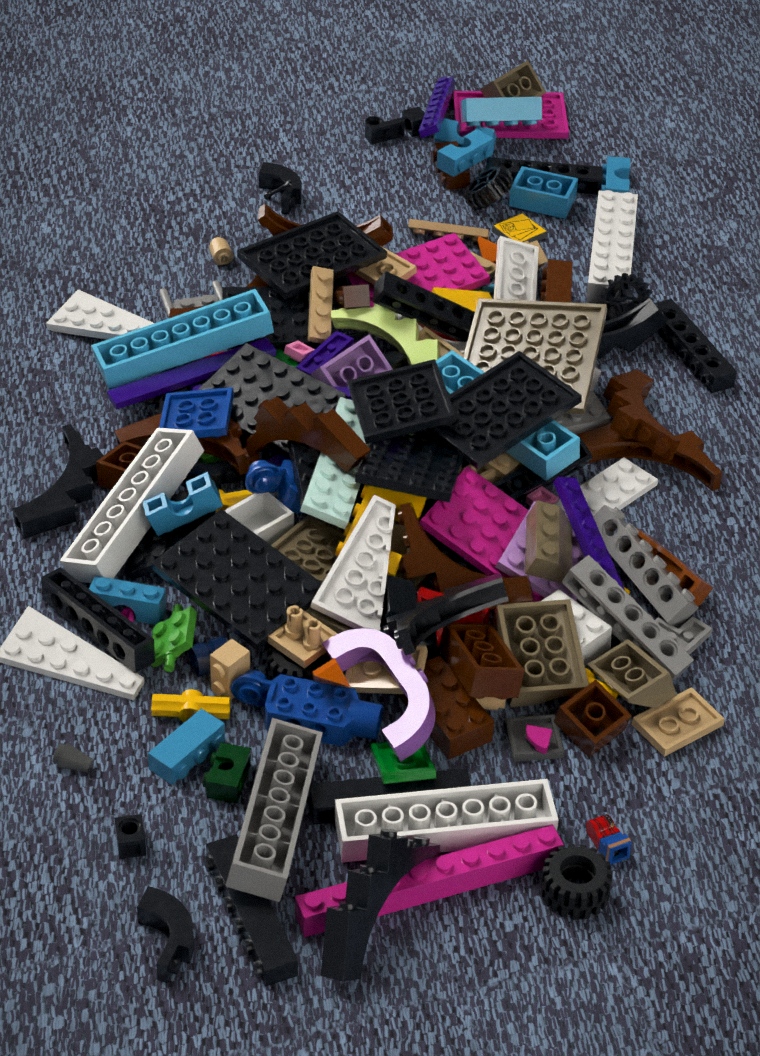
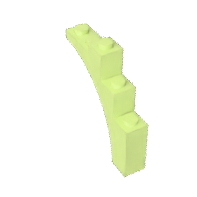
M375 303L374 307L365 306L354 309L340 308L338 310H331V319L335 329L368 331L394 345L401 353L406 354L410 365L440 358V347L437 339L419 341V327L416 319L403 318L398 320L397 313Z

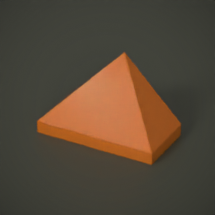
M479 236L477 240L482 258L496 263L497 244Z
M335 658L312 672L314 681L350 687Z

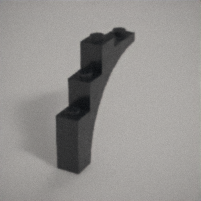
M648 298L631 311L605 321L597 358L601 359L616 345L620 350L625 348L629 353L634 351L669 321L656 303L651 298Z
M71 424L62 426L64 444L69 452V461L63 474L45 493L13 509L14 523L23 539L76 522L77 504L92 499L93 482L98 480L96 461L104 455L98 447L91 449L88 444L85 445L80 432H76Z
M501 572L444 589V595L415 603L416 609L387 617V625L383 626L385 634L395 640L398 649L403 648L405 655L415 653L417 646L425 638L442 627L475 612L509 601Z
M381 829L379 834L369 835L366 865H360V869L348 870L345 901H339L338 906L327 907L321 976L342 982L361 979L364 955L370 933L388 895L400 879L413 867L427 859L439 856L440 845L430 843V838L413 837V840L408 837L397 835V831L392 829Z

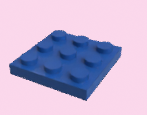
M233 387L166 393L159 428L193 430L197 438L227 435L234 399Z

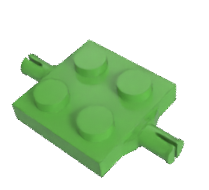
M175 604L171 617L157 623L153 628L152 638L154 639L155 662L151 664L153 667H158L165 663L164 670L172 672L175 669L177 657L192 648L197 611L191 606L183 610L182 605Z

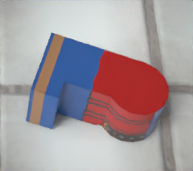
M605 814L586 822L587 834L600 854L602 853L606 857L605 861L610 862V865L630 857L632 841L627 834L622 835L620 830L616 828L610 815ZM620 850L619 855L613 856L614 851Z

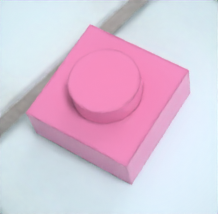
M295 341L285 346L284 353L290 356L292 360L302 362L315 349L300 341Z
M541 486L526 496L525 503L530 507L537 500L554 504L559 498Z

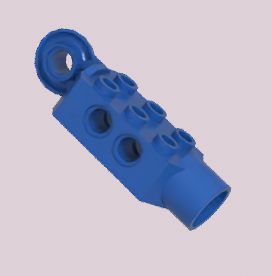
M258 460L250 465L245 478V486L248 491L256 494L275 492L277 499L292 512L303 513L300 511L301 504L291 460H284L281 466H275L265 460Z
M249 670L245 674L238 676L231 683V692L236 699L245 704L265 706V727L267 732L272 718L323 732L322 743L344 746L354 736L377 740L382 722L383 705L359 700L356 689L282 674L271 681L267 680L266 676L257 670Z

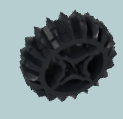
M495 165L485 170L466 187L463 193L465 202L474 210H482L492 206L504 194L508 193V190L512 187L514 178L511 172L503 165Z
M623 273L622 276L615 275L614 280H607L609 286L602 287L605 293L599 294L603 301H600L598 304L607 305L605 321L619 317L614 306H617L619 313L623 315L646 301L653 291L647 289L649 284L647 282L643 283L642 277ZM631 286L636 290L638 298L633 295ZM627 300H633V301H628V303H624V304L620 303V302H625V301H627Z

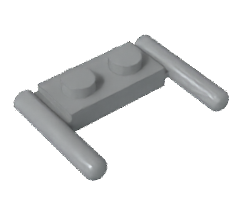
M218 280L212 282L215 292L213 295L174 300V303L171 302L167 289H160L159 294L168 318L170 308H191L221 301L222 287Z

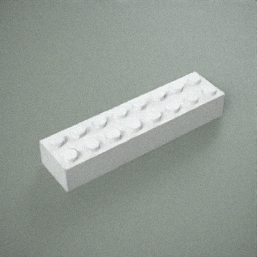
M609 190L598 192L586 302L599 303L603 301L599 294L605 293L602 287L609 286L607 280H614L615 275L631 274L638 194L629 192L618 193Z
M157 428L61 558L60 562L66 572L79 582L92 583L95 576L114 579L151 527L150 522L146 518L142 502L163 492L170 500L204 452L193 430Z
M548 779L335 799V825L342 863L367 860L369 835L379 834L381 829L396 830L397 835L408 837L413 840V837L430 838V843L440 845L441 853L467 849L552 824L557 831L559 821Z

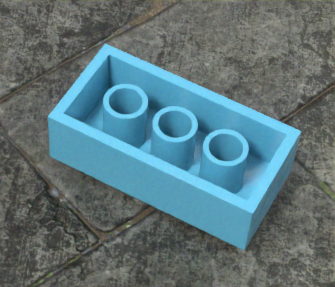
M542 97L465 98L461 100V123H466V127L480 126L481 123H485V126L499 125V122H504V126L518 125V122H522V125L537 124V121L542 120Z

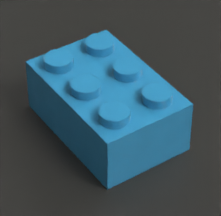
M522 166L510 188L509 206L566 219L576 199L578 178Z

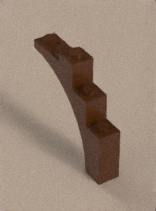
M266 204L259 207L258 221L262 227L267 228L272 233V236L301 226L277 214ZM381 215L356 225L382 247L393 240V227Z
M638 369L611 377L603 394V397L610 401L606 412L614 417L610 428L626 439H635L667 461L672 460L681 440L657 422L643 403V400L649 394L654 380Z
M278 396L270 401L266 399L258 406L259 411L254 417L258 423L255 427L256 432L247 439V446L245 447L249 458L263 451L273 441L292 440L304 443L324 453L346 473L360 465L362 460L371 451L334 409L317 415L306 402L298 407L294 405L288 408Z
M162 413L114 430L118 445L126 441L143 447L154 431L159 428ZM231 417L227 435L198 438L204 449L203 453L226 461L240 475L249 471L247 462H250L247 450L242 449L240 436L243 435L240 424L238 422L235 423Z
M611 423L577 434L593 456L588 463L623 457L651 460L673 466L690 474L706 485L711 491L720 489L722 471L703 453L704 443L692 430L676 435L681 442L673 459L669 461L635 439H626L610 428Z
M413 503L400 505L401 510H398L399 521L401 525L405 524L407 532L403 534L406 548L411 550L410 553L402 554L403 559L400 561L401 572L406 574L407 578L436 572L437 576L433 577L435 589L444 593V589L489 576L471 571L447 557L425 533L418 521ZM529 575L502 577L509 601L501 604L522 603L534 599ZM497 605L490 607V610L496 609Z

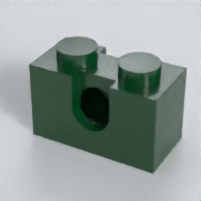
M220 742L217 752L212 753L210 772L206 771L204 774L203 787H206L207 798L238 803L251 767V748Z

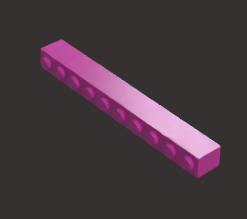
M552 824L427 859L413 867L400 879L388 895L378 916L543 870L546 858H549V854L552 851L557 852L558 847L564 846ZM347 882L295 896V917L304 938L325 932L327 907L338 906L339 901H345Z

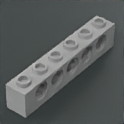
M604 505L593 518L609 554L665 621L679 628L699 608L693 601L695 599L694 595L686 588L682 589L679 585L681 580L673 572L669 573L665 569L667 566L665 561L658 555L654 556L651 552L652 546L646 540H641L637 536L639 531L631 523L627 524L624 518L626 516L617 507L612 509ZM631 544L630 550L627 551L628 546ZM645 560V564L641 568V563ZM659 576V580L655 584V579ZM671 593H673V597L669 601V596Z
M590 555L568 571L562 583L594 615L612 627V633L621 642L627 639L633 642L670 673L672 682L688 669L694 661L688 652Z

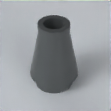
M60 743L53 756V763L58 764L57 766L60 768L89 773L94 759L70 743Z

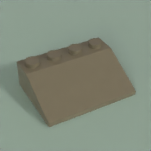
M570 599L498 604L496 606L493 617L494 629L524 669L518 698H508L509 707L537 705L580 692L589 685Z

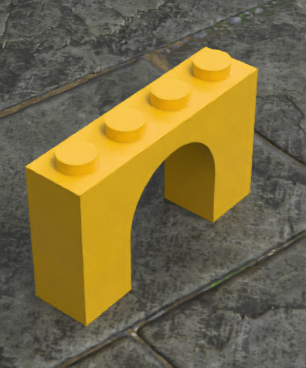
M365 484L360 498H363L362 503L356 504L352 513V517H355L353 523L348 522L343 536H346L344 543L339 542L335 555L339 556L374 495L396 505L394 520L400 522L398 517V510H401L400 505L410 502L413 503L419 521L425 506L426 497ZM393 551L389 552L387 575L395 577L402 558L401 554Z

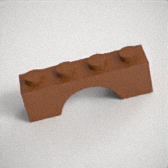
M636 528L639 531L637 536L641 540H646L652 546L651 552L654 556L658 555L667 564L665 569L669 573L673 572L681 580L679 585L682 589L686 588L695 597L694 603L697 606L701 605L714 587L649 534ZM631 544L628 546L627 551L630 550Z

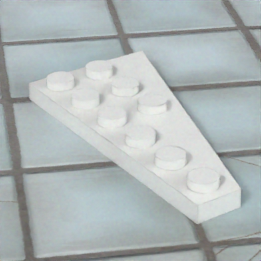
M77 290L50 318L46 326L48 330L108 340L154 323L81 290Z
M376 495L372 497L312 600L311 608L354 629L365 628L380 631L395 504Z
M30 606L26 608L0 647V663L130 700H135L144 685L143 676L134 673L122 663Z

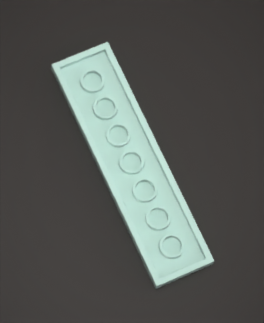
M340 397L335 411L365 443L352 400ZM320 452L300 511L345 529L361 484L355 482L356 473L360 465L346 473L336 462Z

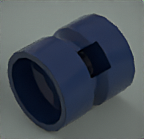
M224 636L210 639L208 644L204 642L194 644L192 648L188 649L190 663L197 677L211 673L210 654L227 642Z

